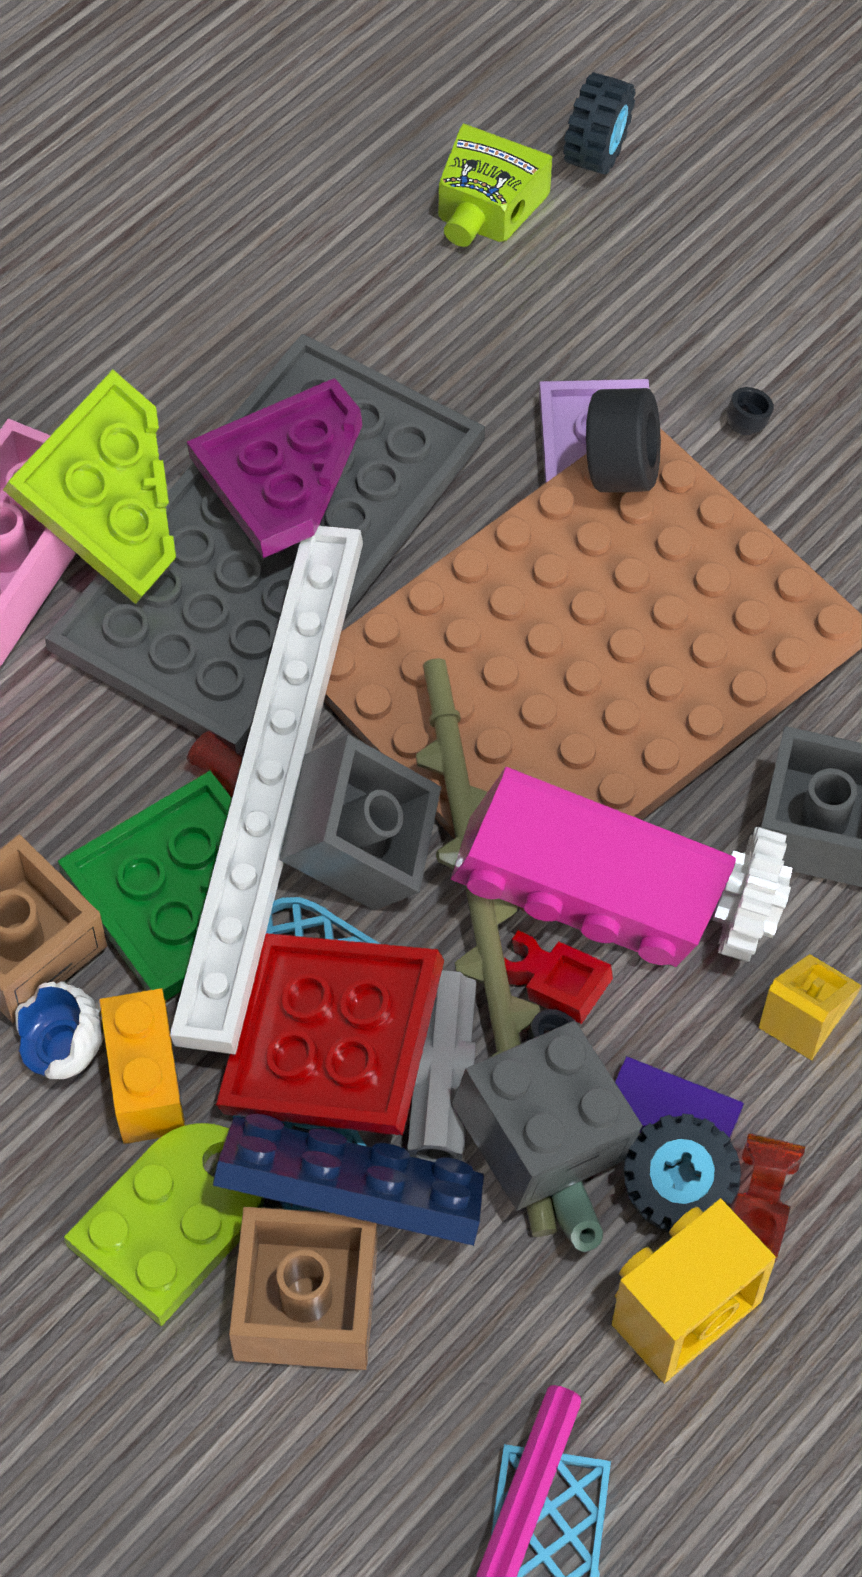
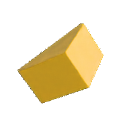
M809 954L774 979L768 990L759 1028L812 1061L857 996L862 985Z

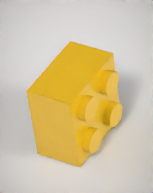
M721 1198L704 1212L699 1207L689 1210L669 1231L672 1237L655 1252L649 1247L640 1250L627 1261L619 1272L622 1279L620 1280L619 1289L615 1294L616 1304L612 1326L664 1384L762 1302L776 1260L775 1255Z

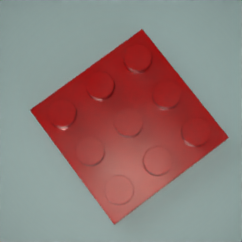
M266 933L236 1054L229 1055L216 1103L217 1107L224 1115L246 1117L251 1114L271 1116L283 1122L403 1136L444 965V959L439 950Z

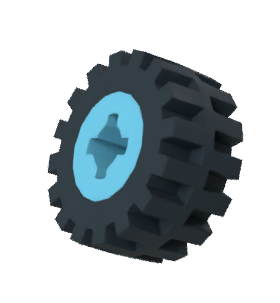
M592 72V75L586 78V84L583 83L579 98L576 97L573 105L574 111L568 121L569 128L565 133L564 141L566 143L563 147L564 161L605 175L609 173L610 168L615 164L616 156H619L622 150V143L626 139L627 128L631 123V111L634 108V96L636 94L633 84Z
M682 1113V1116L672 1117L667 1115L660 1117L659 1121L652 1125L649 1123L641 1130L640 1135L629 1148L630 1151L625 1159L624 1177L628 1196L642 1218L662 1231L669 1233L673 1225L694 1207H699L704 1212L721 1198L732 1208L740 1189V1161L737 1151L731 1143V1139L724 1131H720L715 1126V1123L705 1118L704 1120L695 1118L692 1114Z

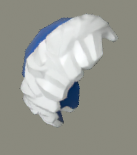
M63 981L57 984L55 982H44L39 985L34 996L30 997L26 1003L20 1004L15 1011L16 1027L21 1037L19 1052L23 1063L32 1072L49 1079H66L79 1074L90 1064L105 1037L101 1011L96 1008L92 997L84 993L82 989L68 985Z

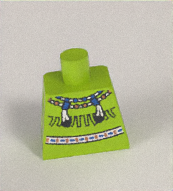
M463 123L439 183L438 216L442 221L447 222L444 227V234L447 239L460 247L469 246L477 234L497 242L507 241L549 195L552 156Z

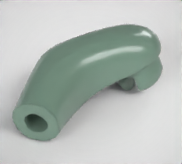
M582 1181L552 1194V1204L557 1221L574 1247L586 1252L599 1246L603 1239V1231Z

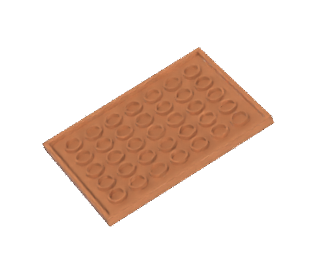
M660 428L659 473L656 484L651 490L647 492L597 491L590 479L587 456L585 454L341 631L324 702L363 743L441 786L435 819L454 839L456 837L444 775L419 767L416 763V754L437 739L435 728L429 722L432 712L423 670V664L426 661L436 658L446 661L455 710L460 712L461 720L458 726L470 786L488 792L503 769L509 767L643 820L862 649V614ZM518 906L523 912H525L524 908Z

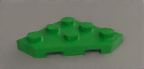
M211 771L206 772L58 860L59 870L63 877L100 912L105 935L145 990L162 988L165 1001L182 991L232 802L230 795Z

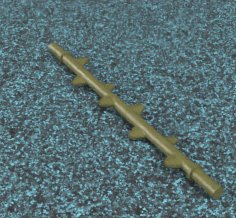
M436 658L426 661L423 664V670L432 712L429 722L435 728L437 739L416 754V763L419 767L444 775L456 838L438 849L436 858L439 863L454 869L469 818L487 794V791L470 786L458 726L461 720L460 712L455 710L446 661ZM465 885L476 946L455 962V970L468 978L484 984L497 1053L491 1056L493 1057L521 1044L519 1034L531 1025L534 1017L540 1013L539 1005L511 996L498 925L517 912V906L499 898L486 899L470 892ZM551 1196L526 1206L533 1237L548 1236L557 1232Z

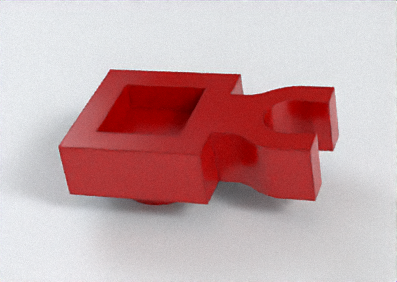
M519 930L512 938L514 953L526 958L519 962H512L504 957L509 984H527L526 988L530 1001L547 1009L565 1012L580 1024L584 1022L613 980L611 964L559 941L549 953L541 949L532 936Z

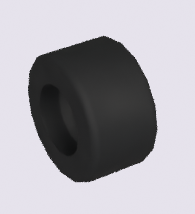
M648 388L600 389L596 391L591 397L586 420V456L592 485L599 492H647L655 486L658 477L661 450L660 419L654 394Z

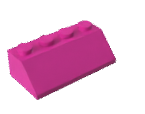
M505 767L469 818L451 880L466 885L470 892L486 899L499 898L524 908L527 914L536 919L558 921L579 929L585 937L595 942L615 943L636 951L643 960L649 963L677 967L699 944L731 876L737 857Z

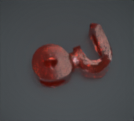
M748 1132L742 1159L745 1163L753 1165V1172L748 1192L737 1194L733 1212L775 1255L776 1263L791 1208L790 1205L783 1204L780 1201V1196L786 1175L798 1172L805 1152V1146Z

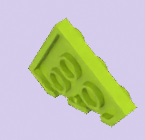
M112 369L13 475L3 491L136 604L174 561L176 553L174 538L169 536L166 506L169 504L164 463L163 460H159L156 432L159 429L156 406Z

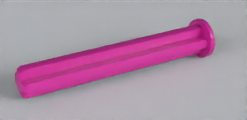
M551 1385L547 1388L476 1577H517L580 1409L581 1396L576 1392L558 1385Z

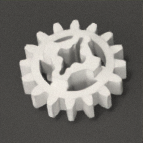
M755 827L753 835L749 837L746 852L732 851L730 855L737 857L735 866L715 907L712 918L713 921L722 923L723 927L718 942L720 944L718 953L750 962L751 955H754L756 952L758 939L762 938V935L773 938L775 935L777 924L783 909L786 907L791 889L789 883L793 868L783 866L784 861L782 860L787 847L785 843L787 835Z

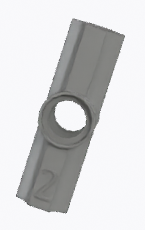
M442 970L413 1090L408 1152L411 1157L433 1162L438 1158H453L462 1161V1154L465 1148L466 1127L452 1103L465 1068L475 1064L476 1042H472L476 980L464 976L461 972Z

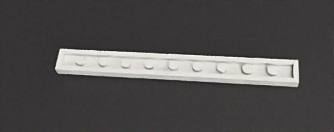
M319 526L314 536L301 541L299 544L170 1033L174 1046L236 1054L283 866L280 856L304 755L312 750L363 546L361 530Z

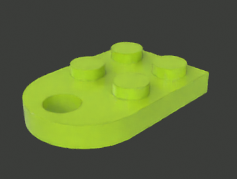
M208 1123L189 1124L176 1128L160 1137L64 1236L66 1246L160 1326L173 1315L240 1242L243 1208H263L264 1197L213 1186L214 1177L208 1174L204 1167L212 1155L221 1152L229 1128Z

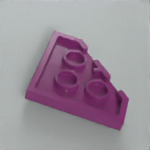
M333 378L187 441L189 457L262 557L265 558L315 535L363 426L361 410L336 378Z

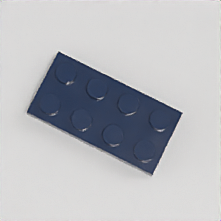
M251 1114L246 1116V1118L234 1116L218 1160L213 1186L474 1246L481 1216L484 1173L473 1171L472 1166L458 1159L438 1158L435 1162L411 1157L407 1150L393 1144L377 1143L372 1147L347 1142L346 1137L332 1130L312 1129L307 1133L285 1128L280 1120L271 1116Z

